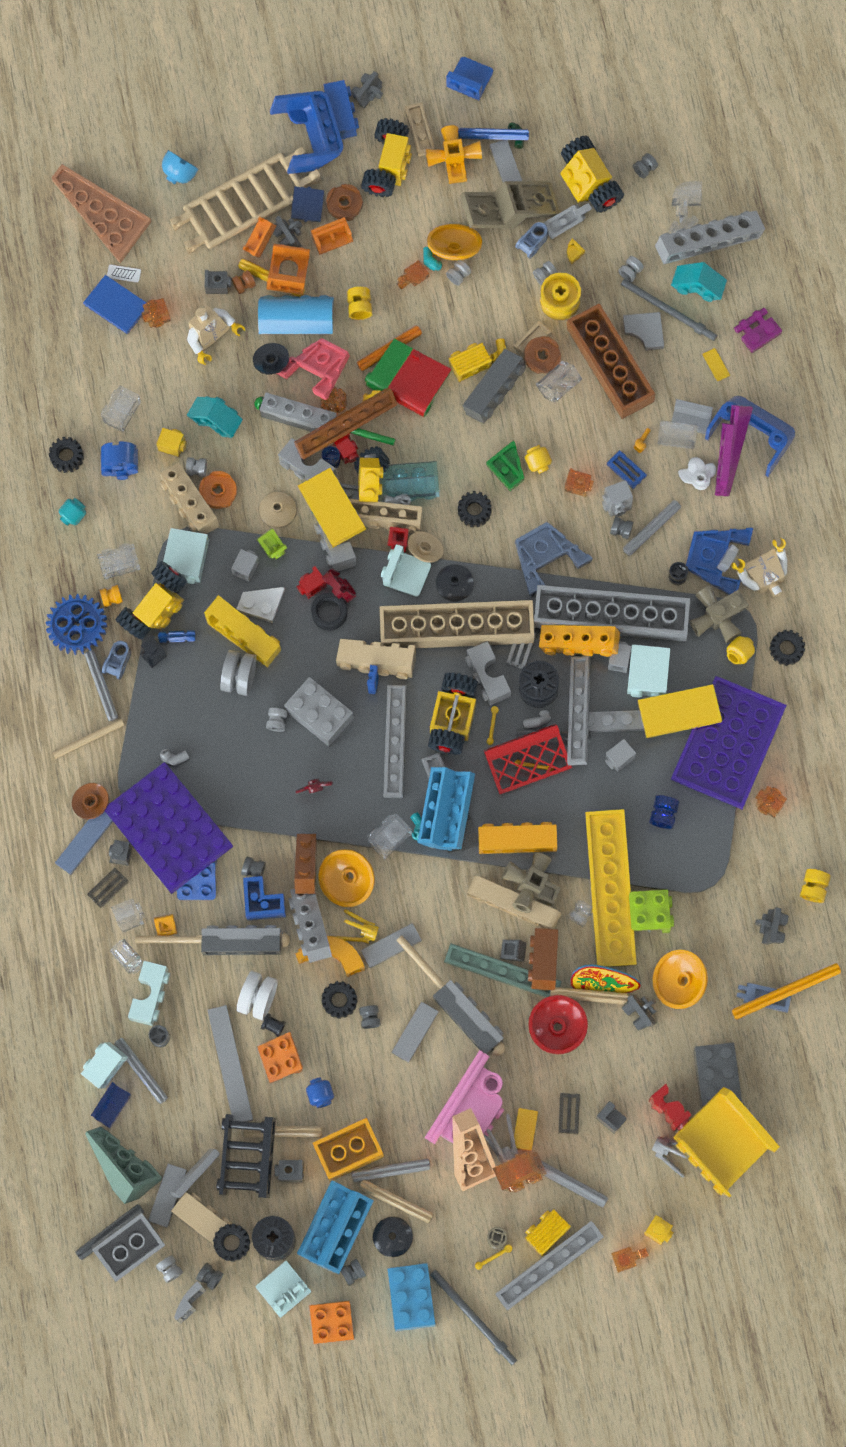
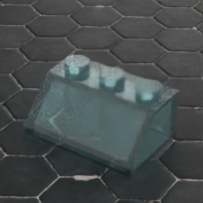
M437 461L391 464L388 469H385L386 472L383 473V496L395 497L407 494L411 501L421 498L431 500L440 497Z

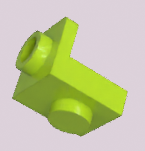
M271 528L256 539L269 558L273 559L275 557V559H278L285 554L284 550L287 549V546L282 543L274 529Z

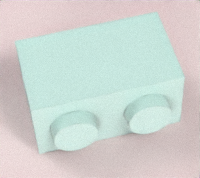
M111 1042L101 1043L96 1048L95 1056L84 1064V1070L81 1073L98 1089L106 1088L128 1058Z

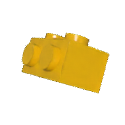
M360 458L358 479L359 502H378V495H382V484H379V478H383V467H380L379 458Z

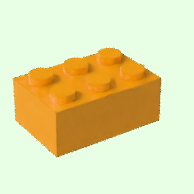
M367 1118L312 1143L329 1182L384 1157Z

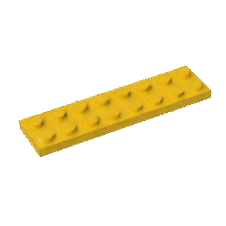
M624 809L585 812L597 965L605 967L637 965L634 930L631 928L629 894L631 888Z

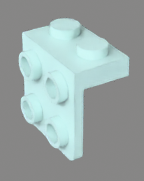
M396 544L394 550L391 549L389 552L388 566H384L381 572L383 585L418 597L430 571L431 563L421 561L414 556L404 553L403 546Z

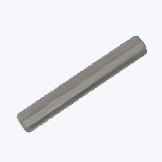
M673 500L623 547L624 553L631 556L681 508V505L676 500Z
M93 650L85 653V658L109 721L116 720L118 715L95 652Z
M118 1039L114 1045L128 1056L126 1061L159 1104L164 1103L168 1099L166 1094L124 1039Z
M429 1159L356 1170L352 1171L353 1182L425 1171L430 1169Z
M541 1160L538 1161L539 1163L534 1169L536 1172L600 1207L605 1206L608 1200L607 1196Z

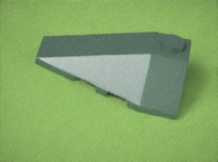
M103 1127L86 1131L85 1135L113 1191L124 1204L140 1199L161 1181L162 1177L148 1161H141L135 1156L136 1152L121 1146L120 1140Z

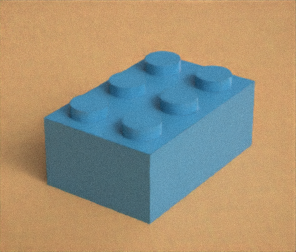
M428 1263L387 1268L395 1331L436 1326Z

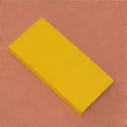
M331 468L298 485L300 492L333 548L366 530Z
M713 684L638 700L646 738L722 722Z

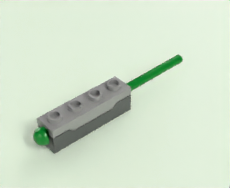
M265 393L264 397L256 398L254 406L260 411L262 418L310 432L337 417V413L270 393ZM360 428L350 432L351 434L392 446L396 442L394 438Z

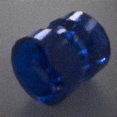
M334 446L324 448L321 454L322 459L337 469L341 463L339 450Z

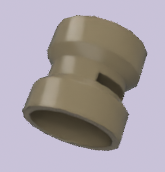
M500 1227L492 1228L487 1235L488 1244L493 1249L503 1248L507 1243L505 1230Z

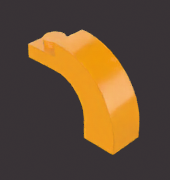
M327 936L332 957L341 963L347 977L365 970L362 959L353 946L340 938ZM298 949V953H295L298 963L301 964L309 961L308 956H303L302 949Z

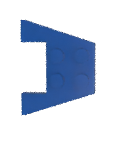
M753 528L694 532L686 562L688 571L728 595L739 590L741 580L722 576V571L716 567L728 549L729 542L749 546Z

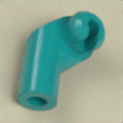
M424 247V265L433 271L441 270V261L432 257V251L428 247Z
M416 812L410 818L416 825L414 832H412V838L418 841L422 817Z

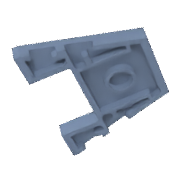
M548 522L515 540L530 596L537 593V585L546 586L536 572L542 567L565 554L570 557L577 569L592 562L593 559L589 554H585L580 550L579 546L567 540L565 535Z

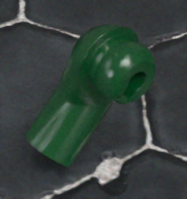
M514 122L509 123L507 127L508 129H522ZM515 140L514 147L522 149L524 140Z

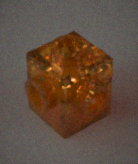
M164 298L149 300L146 304H143L144 312H141L144 323L148 322L150 328H158L163 326L164 323L171 321Z
M334 386L327 400L320 397V406L324 410L337 414L341 413L347 406V395L341 388L337 389Z
M767 786L765 790L761 789L755 797L757 799L755 806L758 807L757 810L763 815L768 814L775 819L785 805L787 798L782 796V792L777 788Z

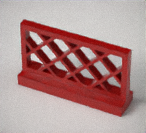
M557 724L483 750L499 794L572 768L571 765L567 764V752ZM557 737L559 742L556 751L546 747L548 741ZM533 745L542 747L538 758L528 754ZM545 749L555 753L550 764L540 759ZM518 751L524 754L520 765L510 761L514 752ZM557 755L565 759L566 766L558 768L553 765ZM526 756L536 760L532 770L522 766ZM500 758L506 761L502 771L494 768L493 760ZM539 761L549 766L546 773L542 775L534 772ZM508 763L518 766L514 777L504 773ZM521 768L531 772L528 780L521 781L517 779ZM502 775L513 779L510 786L504 789L501 788L499 783Z

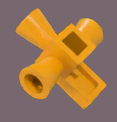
M455 125L445 126L441 129L444 138L443 150L425 149L428 167L445 161L449 184L467 182L464 158L482 159L480 141L463 147L462 140L458 139L459 128Z

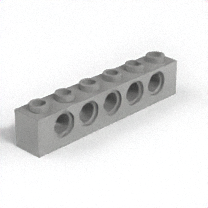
M757 210L752 212L745 211L737 216H727L723 220H712L708 224H697L689 229L682 228L671 234L664 233L659 237L655 247L663 264H668L759 239L765 227Z

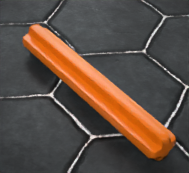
M416 325L395 339L407 344L419 337L422 331ZM393 340L357 362L358 368L364 371L380 361Z

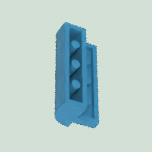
M266 295L260 297L258 301L259 334H333L334 297L327 295L311 297L309 295L292 297L290 295L274 297Z
M431 767L417 843L441 850L452 851V849H462L475 773L456 772L446 767Z
M331 1180L297 1254L324 1269L339 1274L374 1200Z

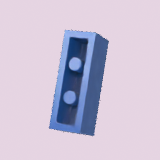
M345 80L323 84L324 92L330 99L341 139L357 136L356 129H359L358 119L353 117V113H355L354 103L349 101V97H351L350 86H346Z

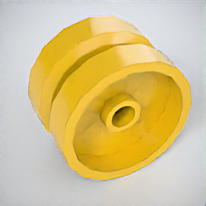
M558 272L548 276L541 285L540 305L542 311L554 320L571 318L580 307L581 287L579 282L567 273Z

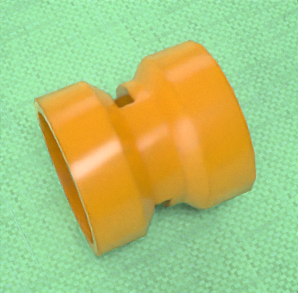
M118 585L112 586L109 590L105 588L100 590L105 608L110 607L112 603H123Z

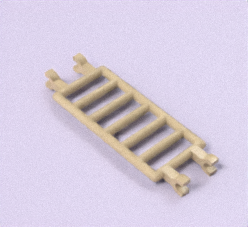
M303 147L298 148L287 157L284 153L280 152L183 206L185 213L169 220L174 231L191 221L200 235L184 242L188 254L204 244L207 248L211 249L257 224L259 216L266 219L291 205L293 195L289 196L271 168V165L280 161L287 171L292 156L306 154ZM317 169L301 180L297 173L289 174L296 187L307 188L312 184L321 182ZM262 170L266 171L283 198V201L276 205L273 204L255 174ZM249 178L268 208L259 214L239 184ZM231 187L234 188L252 218L245 222L241 221L224 194V191ZM218 196L236 227L226 231L207 200ZM200 204L220 233V236L212 240L192 211L193 208Z

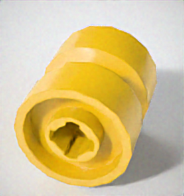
M361 286L348 289L349 318L353 320L370 318L372 316L370 289Z
M807 869L804 876L806 884L802 885L800 897L807 901L824 903L827 894L825 888L829 886L831 875L824 871Z

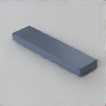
M105 811L97 818L89 819L55 862L56 865L68 874L72 875L113 821Z

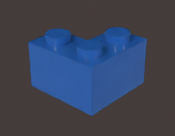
M263 876L243 878L247 921L286 918L284 894L265 895Z

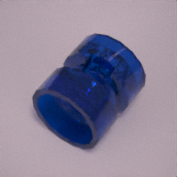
M655 796L653 804L655 811L651 812L649 823L659 828L673 829L676 819L673 814L677 813L680 802L669 796Z

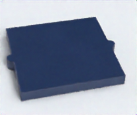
M294 186L291 218L304 220V222H321L324 190L311 189L310 186L308 188Z

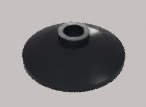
M278 343L264 344L253 355L255 369L266 375L281 372L289 363L288 350Z
M449 565L443 568L437 575V590L447 600H463L473 590V576L464 566ZM457 578L458 582L452 583L451 580Z
M387 1217L381 1220L373 1231V1242L376 1249L387 1257L403 1255L409 1250L413 1241L411 1227L405 1220L399 1217ZM392 1232L396 1234L394 1240L389 1239V1234Z

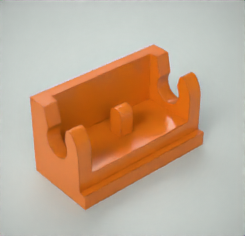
M259 216L250 238L242 249L260 258L277 225Z
M345 217L311 230L312 239L319 255L353 242L352 233Z

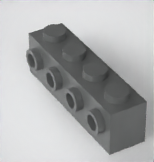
M506 349L502 351L462 405L467 416L483 424L492 417L496 407L503 402L504 396L514 387L519 376H522L525 372L526 366L522 357Z

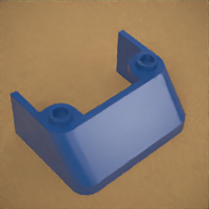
M313 91L274 97L270 115L288 113L289 119L293 123L305 124L314 152L292 156L287 170L288 174L318 170L341 155L343 142L329 96L325 92Z
M734 396L719 409L707 427L705 439L709 440L722 419L730 421L732 405L752 407L753 410L749 424L768 435L770 447L777 451L767 466L765 476L769 477L793 442L795 430L791 425L746 398Z

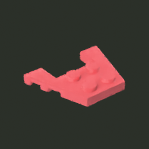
M321 338L303 349L302 354L297 357H290L286 368L276 374L287 380L301 367L319 376L322 379L312 390L315 395L327 400L350 355L348 351Z

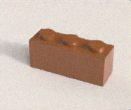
M297 834L294 875L295 894H315L316 834Z
M535 928V935L530 937V947H534V952L529 954V964H533V970L529 969L528 981L532 982L531 989L555 990L558 929Z

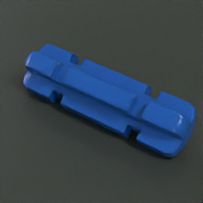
M187 630V632L169 631V633L161 631L158 633L160 643H167V641L185 642V640L190 642L196 639L194 630Z

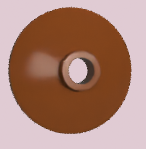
M88 783L76 790L72 798L73 811L83 819L97 818L104 813L109 804L107 790L97 783Z

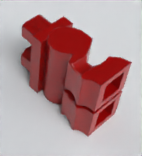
M665 1084L648 1101L651 1104V1109L660 1115L665 1114V1120L671 1124L670 1128L673 1132L676 1129L680 1131L690 1121L691 1114L688 1110L685 1112L683 1105L679 1101L669 1103L664 1101V1098L669 1093V1088Z

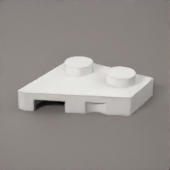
M279 587L243 592L236 610L240 613L273 623L285 588Z

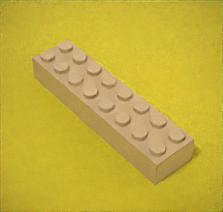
M533 600L380 606L381 643L387 647L391 646L392 643L400 644V647L408 648V645H415V648L477 646L487 641L489 645L534 644Z

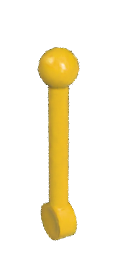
M493 706L491 708L492 720L490 726L489 738L486 740L487 744L492 745L494 743L493 732L495 726L496 714L499 712L497 706Z
M517 759L515 763L520 765L521 760ZM524 762L522 766L534 767L535 764ZM537 765L536 768L547 770L549 766Z
M508 1244L503 1250L484 1261L476 1262L475 1268L480 1270L483 1265L502 1254L510 1253L512 1246Z

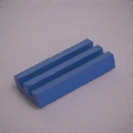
M620 450L607 462V466L621 479L626 480L633 490L647 477V474ZM620 457L626 464H628V465H629L638 475H640V476L637 477L633 472H631V471H630L622 462H620L617 458ZM613 462H615L624 472H626L634 480V482L626 474H624Z
M370 665L369 679L367 680L368 693L375 695L378 687L379 672L376 665Z

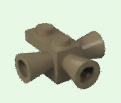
M711 585L703 588L695 595L706 607L704 616L689 620L691 628L698 637L711 626L714 631L719 628L721 629L726 643L732 642L737 636L742 634L731 622L734 615L749 606L739 590L720 601H717Z
M538 852L534 853L532 865L525 872L511 861L507 864L502 874V879L519 883L517 890L521 891L513 903L515 909L524 913H530L533 898L549 906L554 905L561 888L547 881L548 874L544 872L552 861L547 855Z

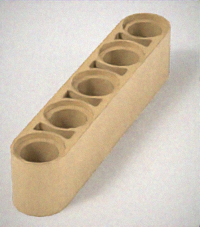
M474 876L466 893L478 901L544 929H555L562 915L558 910L533 900L530 913L521 912L513 907V903L519 896V893L479 876Z

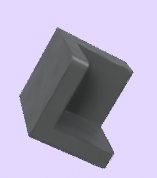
M609 1101L597 1115L596 1119L615 1134L626 1121V1117L615 1109L616 1106Z

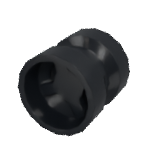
M675 562L669 569V581L677 586L684 584L688 576V567L682 562Z

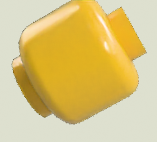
M537 445L527 450L525 460L532 472L538 471L540 474L549 470L548 466L552 463V459L546 447Z
M737 636L727 646V657L734 664H745L755 653L753 641L748 637Z

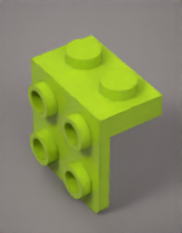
M668 890L630 892L629 904L632 930L662 929V933H670L671 927H674V917L670 915L669 908H672L673 905L672 896H668Z

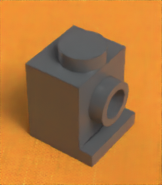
M205 270L204 287L206 294H228V287L232 286L231 276H228L227 271Z
M114 840V844L110 845L109 863L129 866L132 852L130 842Z
M279 1160V1165H275V1177H279V1182H303V1160ZM292 1167V1172L286 1173L285 1168Z

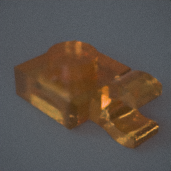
M418 260L404 270L405 275L397 279V285L401 290L410 283L415 287L429 277V272Z
M627 1247L611 1253L618 1273L637 1267L636 1260L648 1257L646 1248L632 1252L631 1247Z

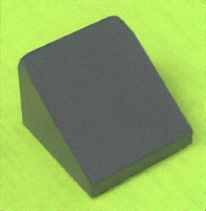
M503 940L500 959L524 962L526 942L521 940Z

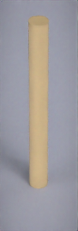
M122 719L52 753L55 759L125 725Z

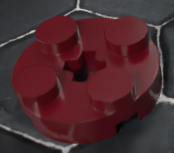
M330 568L322 579L325 583L332 586V593L338 599L342 597L349 603L357 596L355 595V589L346 578L338 577L340 575L338 571Z

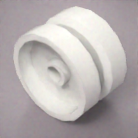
M251 971L242 987L237 1004V1012L247 1015L253 1008V1017L263 1021L272 1005L278 980L267 977L262 982L261 974Z

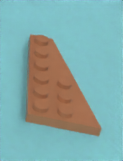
M63 164L52 176L54 184L117 261L121 263L152 222L151 218Z

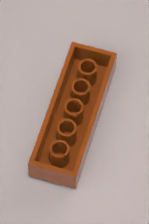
M600 303L567 320L568 332L621 419L654 403L655 392Z

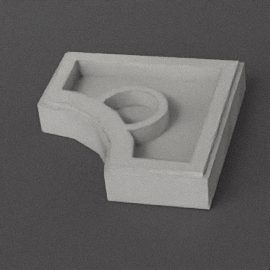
M660 312L623 315L625 335L638 338L643 343L645 350L664 349Z

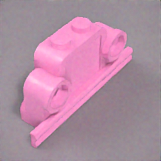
M479 1050L428 1131L425 1139L435 1144L441 1136L453 1143L452 1116L470 1108L481 1127L483 1135L489 1136L487 1129L492 1131L494 1126L491 1124L495 1118L499 1120L504 1112L502 1098L497 1095L503 1085L502 1078L497 1073L484 1068L490 1056Z

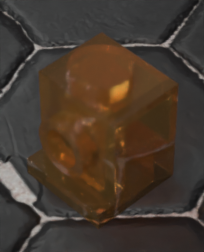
M570 468L565 483V492L586 497L588 491L591 492L594 481L591 480L592 475Z

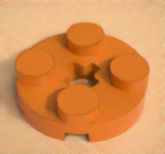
M214 471L201 480L199 493L209 507L221 509L231 506L237 495V487L235 481L228 473ZM217 486H220L223 490L219 494L213 491V489H217Z

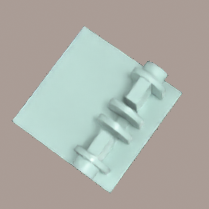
M287 1261L282 1263L255 1286L280 1318L311 1293V1290Z

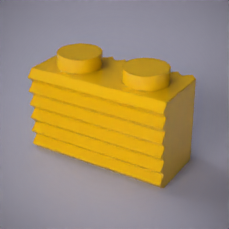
M473 343L467 347V350L452 353L451 357H449V365L458 382H461L490 368L492 360L483 343Z
M554 1209L551 1212L547 1210L539 1218L541 1222L537 1226L533 1224L525 1232L527 1234L525 1240L541 1256L571 1228Z

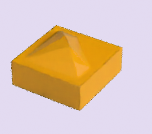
M173 914L154 917L157 936L177 934Z

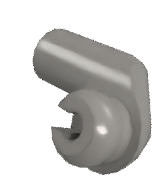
M168 749L160 752L161 760L172 766L190 759L186 750L177 755L169 752Z

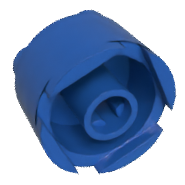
M119 441V445H113V442L101 446L102 476H114L118 480H126L128 476L138 473V448L135 444Z

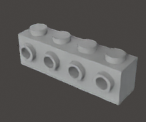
M291 889L292 898H288L291 910L295 909L296 911L292 915L295 925L299 924L300 929L296 930L299 941H304V944L301 945L303 956H308L309 963L332 957L316 895L295 894V889Z

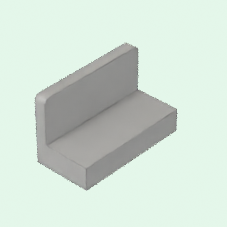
M676 399L671 426L706 434L713 407Z

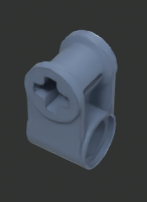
M542 222L533 224L525 235L518 240L515 248L521 249L531 259L547 241V226ZM538 231H541V232H543L544 234L538 236V235H536L535 233L538 232Z
M117 641L113 644L103 664L102 673L114 675L119 680L123 677L126 665L131 657V650L126 642ZM126 648V652L123 655H118V649Z

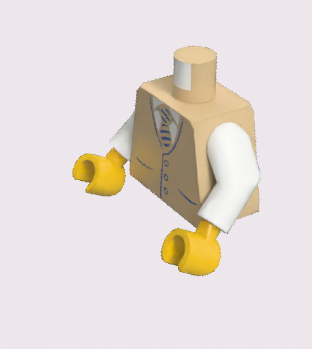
M209 306L198 308L195 316L188 323L190 329L187 338L188 343L195 354L198 353L197 360L203 365H206L204 362L205 357L208 361H212V357L209 354L203 353V351L230 329L229 326L232 327V332L237 336H240L237 333L238 328L245 331V328L241 324L235 323V319L224 309H211Z
M781 537V544L777 546L776 540L772 541L773 546L777 548L776 551L772 549L747 563L737 558L739 561L738 567L733 562L731 564L733 569L738 570L737 574L744 586L758 591L760 594L769 590L773 598L783 593L779 584L784 582L785 575L787 574L788 560L786 551L783 549L786 542Z

